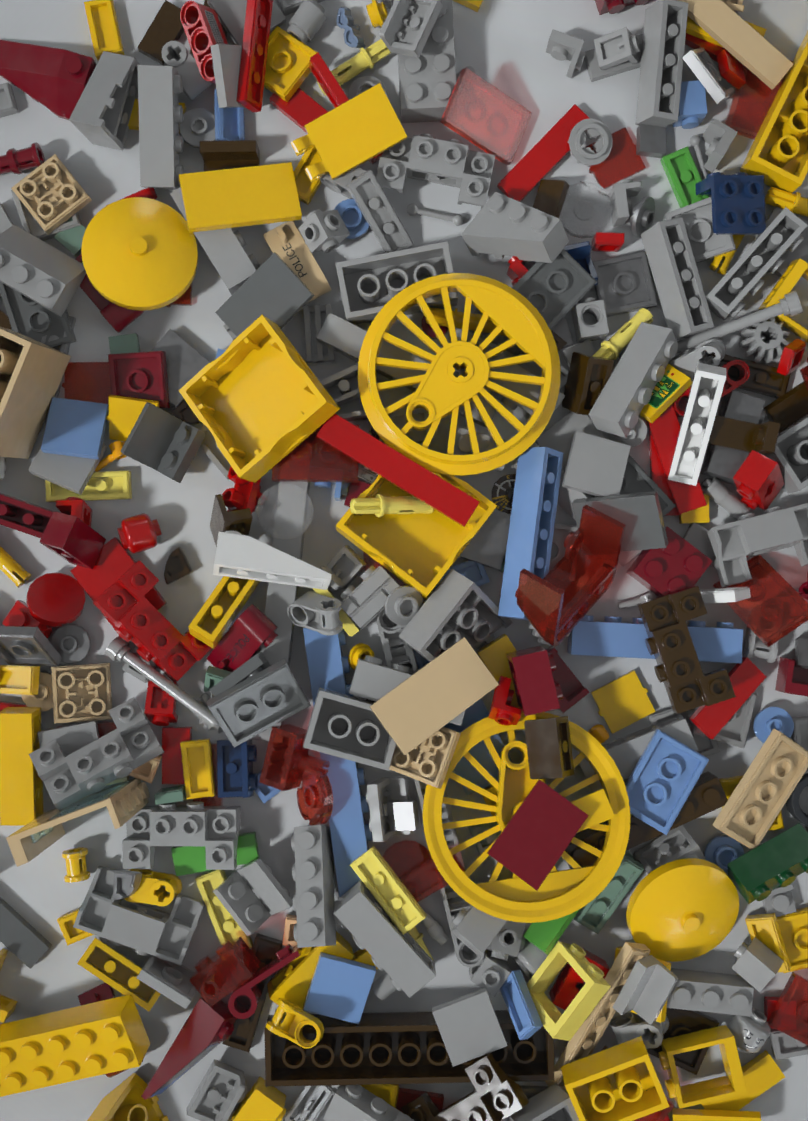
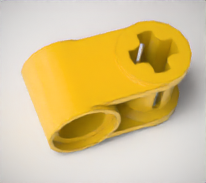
M128 869L130 871L142 872L141 882L136 892L130 897L124 898L128 902L167 906L181 893L182 882L174 874L152 871L150 869Z
M279 998L277 1001L279 1006L272 1020L267 1021L265 1027L272 1033L286 1038L302 1048L308 1049L316 1046L324 1034L322 1022L302 1010L296 1004ZM309 1024L316 1029L317 1035L314 1040L304 1037L302 1032L304 1025Z

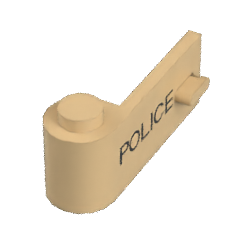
M287 221L263 234L272 253H277L315 295L309 302L331 291L327 279L293 221Z

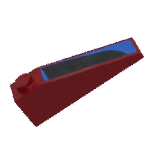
M215 994L201 997L143 1092L141 1097L144 1100L162 1094L211 1050L232 1034L234 1030L233 1024L237 1018L230 1013L228 1006Z

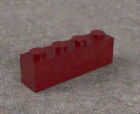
M0 493V525L41 538L52 513L55 511Z

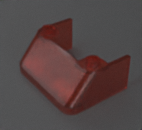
M588 505L582 508L579 528L575 533L571 532L564 541V547L566 548L565 556L543 579L524 568L520 571L519 586L515 593L517 605L542 639L554 647L563 641L609 589L616 574L626 525Z

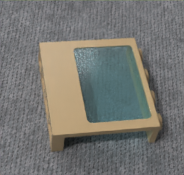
M133 778L86 796L61 811L55 808L37 817L6 838L16 866L29 863L66 834L62 823L100 808L107 807L115 829L122 827L149 803L148 798L150 794L146 783L141 782L140 779Z

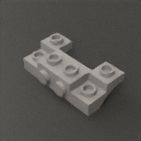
M413 134V139L407 138L382 152L376 179L381 187L398 190V193H403L406 174L407 178L460 188L457 204L462 205V203L481 206L482 209L487 202L496 155L468 150L469 145H465L457 139L444 141L436 139L431 134H420V136Z
M808 503L786 509L776 506L765 510L763 515L755 516V513H748L740 516L738 521L712 527L707 533L716 557L713 563L722 588L752 579L746 558L794 546L801 567L807 566Z
M134 697L109 710L117 729L65 757L56 740L29 754L54 806L59 811L91 793L101 791L110 782L128 776L135 768L164 753Z
M200 801L188 802L186 806H176V802L159 804V806H144L126 822L127 838L122 840L123 869L153 868L155 846H205L206 870H234L237 867V845L241 825L240 806H204V802Z
M99 866L78 911L73 927L105 938L112 945H125L133 948L137 954L144 956L153 955L182 965L205 903L178 894L171 914L140 903L128 902L125 899L113 900L115 870Z

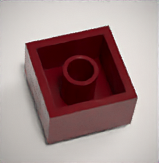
M668 526L665 527L668 539L667 547L642 550L626 572L658 597L694 587L713 562Z
M541 646L506 653L518 706L522 713L528 716L559 709L558 700L563 699L560 683L553 679L552 671H556L553 654H549V651Z

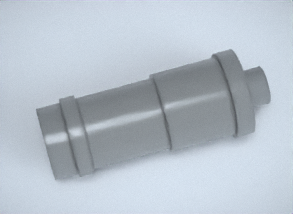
M713 477L711 480L706 478L701 483L704 486L703 494L708 495L709 498L722 506L737 520L740 516L748 514L750 511L747 504L730 492L716 477Z

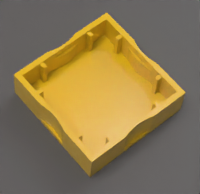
M261 315L234 339L221 356L208 363L178 390L199 421L210 430L217 443V447L238 477L254 483L340 410L280 327L264 315Z
M434 473L480 502L465 527L433 509L431 514H384L382 517H377L375 514H352L349 508L336 524V530L407 586L415 588L426 599L497 507L496 504L467 482L453 475ZM378 475L372 485L361 493L358 498H375L377 494H381L383 497L412 495Z

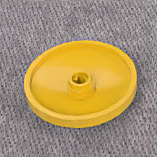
M133 197L121 199L107 205L92 218L82 240V261L90 282L104 298L126 309L146 311L171 304L186 292L197 271V243L194 233H189L187 221L175 209L154 199Z
M696 858L671 861L650 872L633 891L626 912L628 929L634 941L645 944L651 950L649 955H652L654 958L669 962L694 959L706 954L719 945L732 930L739 912V896L732 880L716 864Z

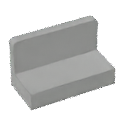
M652 955L639 959L635 963L612 1008L620 1015L633 1010L651 1025L655 1023L678 977Z

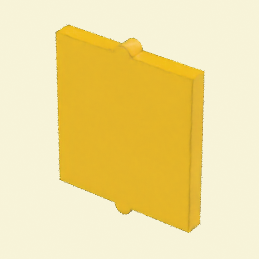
M110 395L108 397L109 414L106 417L109 421V439L126 442L145 404L149 402L159 408V401Z
M634 670L590 692L599 708L598 714L603 716L612 734L656 712L646 694L648 690L643 688Z

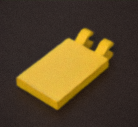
M379 83L306 124L304 127L308 134L292 141L291 146L297 156L315 146L322 161L305 169L308 178L313 182L327 173L334 180L407 139V135Z

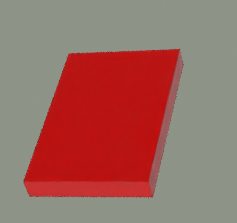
M114 537L103 545L93 569L77 565L70 572L94 602L130 569L136 561L126 549L124 550L120 540ZM155 586L144 596L157 610L167 604ZM105 616V618L116 631L118 627L109 618Z

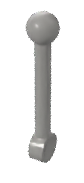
M694 135L690 138V144L695 149L704 180L708 173L703 168L705 163L699 145L701 138L698 135Z
M409 204L407 207V213L410 216L420 214L451 221L457 226L464 222L460 214L451 216L420 209L416 204Z

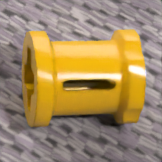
M78 847L62 852V858H65L67 875L64 876L65 882H80L91 877L90 872L87 871L86 864L88 848Z

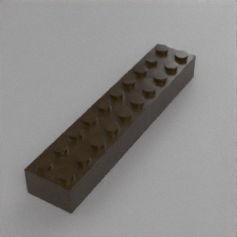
M495 1010L507 1042L506 1047L490 1052L500 1068L514 1082L554 1081V1039L544 1026L530 1038L519 1040L508 1010ZM432 1012L362 1013L359 1024L320 1014H311L322 1022L324 1034L316 1046L308 1049L302 1048L292 1041L272 1033L266 1027L264 1028L265 1087L470 1083L471 1080L465 1068L487 1055H482L453 1067ZM268 1015L267 1021H271L274 1015ZM309 1024L303 1026L302 1032L304 1037L314 1040L317 1035L316 1029Z

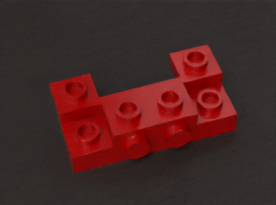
M139 560L106 589L93 604L118 627L116 632L121 638L127 642L131 640L138 647L136 651L147 662L152 661L173 682H177L196 661H200L210 651L211 647L192 636L189 630L182 635L144 597L160 580Z

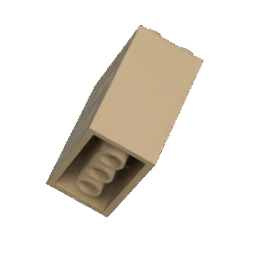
M1 326L0 457L28 459L50 408L52 397L56 394L71 356Z

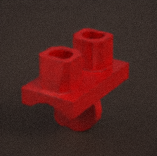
M230 467L227 477L235 485L234 488L226 489L222 494L224 504L228 507L227 512L250 508L252 514V512H255L256 506H263L266 502V496L260 493L261 478L255 483L241 479L234 469Z

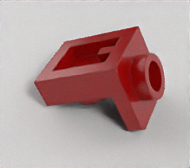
M68 497L66 500L56 501V507L61 513L78 517L91 527L92 509L84 500L78 497Z
M500 676L498 680L499 685L495 687L488 718L494 719L498 724L505 726L517 725L522 710L510 706L514 695V690L509 689L512 679Z
M148 681L144 711L148 720L156 726H168L169 723H177L178 716L175 712L177 700L152 681Z

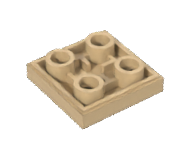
M56 154L11 188L48 235L92 201Z
M110 663L51 667L54 724L112 719L109 710L112 709Z
M442 727L406 755H403L396 745L389 769L441 789L461 733Z

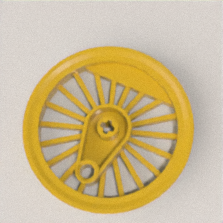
M470 273L441 274L423 279L403 289L388 301L376 315L368 328L360 350L358 361L359 393L364 411L373 429L386 445L430 472L453 476L476 475L502 467L524 453L541 435L553 414L559 395L561 374L559 354L552 332L546 321L530 301L518 291L502 282L482 275ZM450 292H460L465 297L461 341H457L448 294ZM441 294L451 343H448L424 299ZM418 303L442 348L415 325L404 312ZM471 304H473L483 315L471 341L467 342ZM398 319L427 345L436 356L389 334L388 331ZM489 319L497 327L477 347L475 345ZM501 332L510 339L485 354L483 353ZM383 341H386L430 361L431 364L378 357ZM514 345H517L526 353L525 355L488 362L492 357ZM534 361L542 368V377L489 370ZM377 365L426 371L423 375L377 383L376 380ZM454 368H456L457 370H460L461 368H464V369H465V373H464V376H465V377H463L462 375H460V376H458V377H455V376H454V373H455V369H454ZM488 379L541 385L538 401L535 402ZM420 383L416 392L384 409L378 391ZM484 387L534 410L527 423L523 425ZM478 395H481L519 431L514 437L504 443ZM471 400L498 447L480 453L470 407ZM408 405L406 409L407 423L400 430L388 415ZM463 406L473 454L453 455L458 410ZM417 408H423L427 411L428 418L422 422L416 421L412 417V412ZM452 413L447 454L428 449L440 421ZM430 427L422 446L406 436L411 429L423 431Z
M546 712L528 716L522 713L517 725L509 726L498 724L494 719L486 717L463 730L442 788L439 789L427 784L423 801V827L426 843L431 857L444 880L461 898L478 910L513 922H546L567 916L583 908L594 900L613 879L625 855L629 840V798L619 769L607 750L596 738L577 724L569 721L571 746L579 752L573 759L574 768L585 758L596 774L559 794L566 797L599 780L615 815L614 818L607 820V825L597 824L588 828L606 832L601 851L575 837L571 841L574 845L598 857L594 865L581 867L564 851L561 857L573 869L557 871L554 866L539 889L535 890L514 873L512 878L497 880L503 868V865L497 862L487 882L474 883L468 878L489 856L487 852L496 839L464 872L454 860L452 855L498 831L502 832L539 780L530 778L527 745L521 741H516L514 730H525L524 722L526 720L560 717ZM507 732L509 743L502 748L499 757L490 736ZM482 740L499 770L498 782L468 752ZM517 748L522 752L523 759L520 764H514L509 760L508 752L510 749ZM462 757L497 790V796L452 772ZM449 778L496 802V806L443 797ZM555 778L548 786L554 789L564 778ZM442 803L496 812V816L442 823ZM497 822L498 825L450 849L448 848L443 830Z

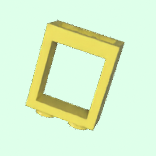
M558 941L527 983L544 1028L552 1038L566 1041L572 1039L611 987L603 978V971L585 958L586 952L576 943L568 944ZM568 962L584 980L585 985L564 1013L561 1014L544 992Z

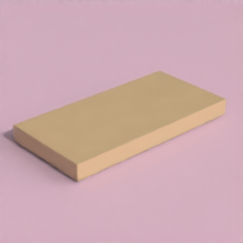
M463 637L369 707L403 755H406L499 684L466 638Z
M773 729L712 825L751 850L758 847L808 768V751L780 731Z

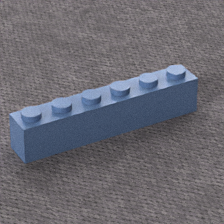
M529 447L518 456L498 616L543 622L563 452L548 447Z
M576 615V620H569V622H572L568 637L567 653L571 655L655 659L654 654L650 655L646 647L645 639L648 638L642 618L633 617L632 623L621 622L622 617L605 616L604 621H593V615ZM689 620L687 627L699 661L742 663L743 629L734 628V623L717 622L716 627H706V621Z

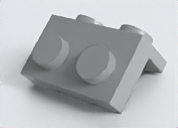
M394 0L379 34L389 51L419 58L443 5L440 0Z
M406 777L380 778L367 784L366 801L369 804V829L372 832L373 842H384L394 835H409L413 832L390 831L387 802L391 800H409Z
M214 1059L186 1108L187 1115L200 1121H231L237 1102H242L247 1091L244 1071Z

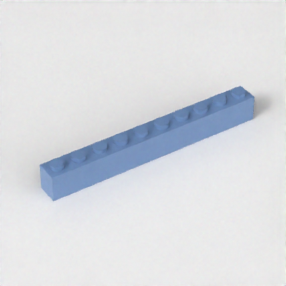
M303 628L313 707L319 687L354 697V695L349 694L351 684L346 682L345 673H350L348 656L343 657L342 645H346L345 630L343 629L336 635L327 636L317 631ZM320 752L340 898L361 880L350 864L369 849L368 841H373L372 832L369 829V824L365 822L364 813H369V806L366 796H362L361 785H365L364 769L358 768L357 762Z

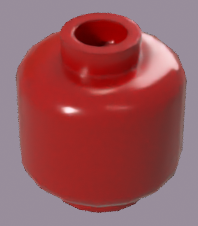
M145 513L123 519L121 527L117 528L124 550L129 549L132 553H139L156 547L158 543L157 536L162 535L157 519L151 521L149 515Z

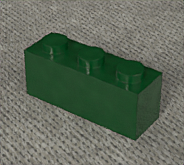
M800 823L727 864L729 878L748 904L755 900L762 901L766 899L772 890L779 886L786 887L793 883L798 875L804 872L808 873V832Z

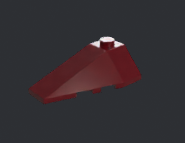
M0 40V76L12 85L20 88L35 101L47 107L59 118L69 120L97 65L94 59L65 49Z

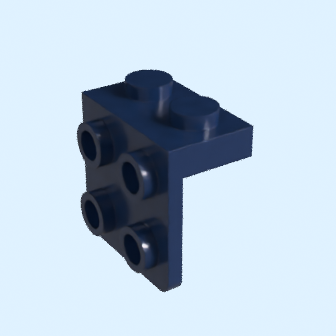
M716 172L706 175V179L695 184L696 195H711L713 232L716 235L761 234L766 230L764 175H749V173L745 172L724 175L722 172Z

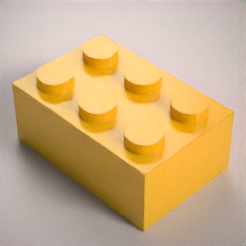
M642 1036L561 1066L564 1084L579 1121H633L670 1107Z

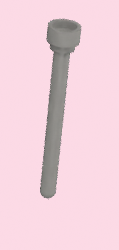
M796 291L785 294L778 304L677 341V353L693 348L708 339L720 338L784 314V316L790 314L792 317L803 313Z
M120 636L116 637L109 644L105 655L113 661H125L213 727L219 726V723L207 707L133 654L131 648L128 647L129 643Z

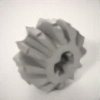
M775 317L743 329L740 336L744 340L740 342L739 347L748 348L745 352V357L753 354L754 362L758 363L763 358L766 364L772 362L773 358L779 359L782 356V350L789 344L785 339L789 336L790 332L782 331L781 329L785 321L776 324ZM762 335L767 338L765 341H768V343L763 342L764 337L761 338Z

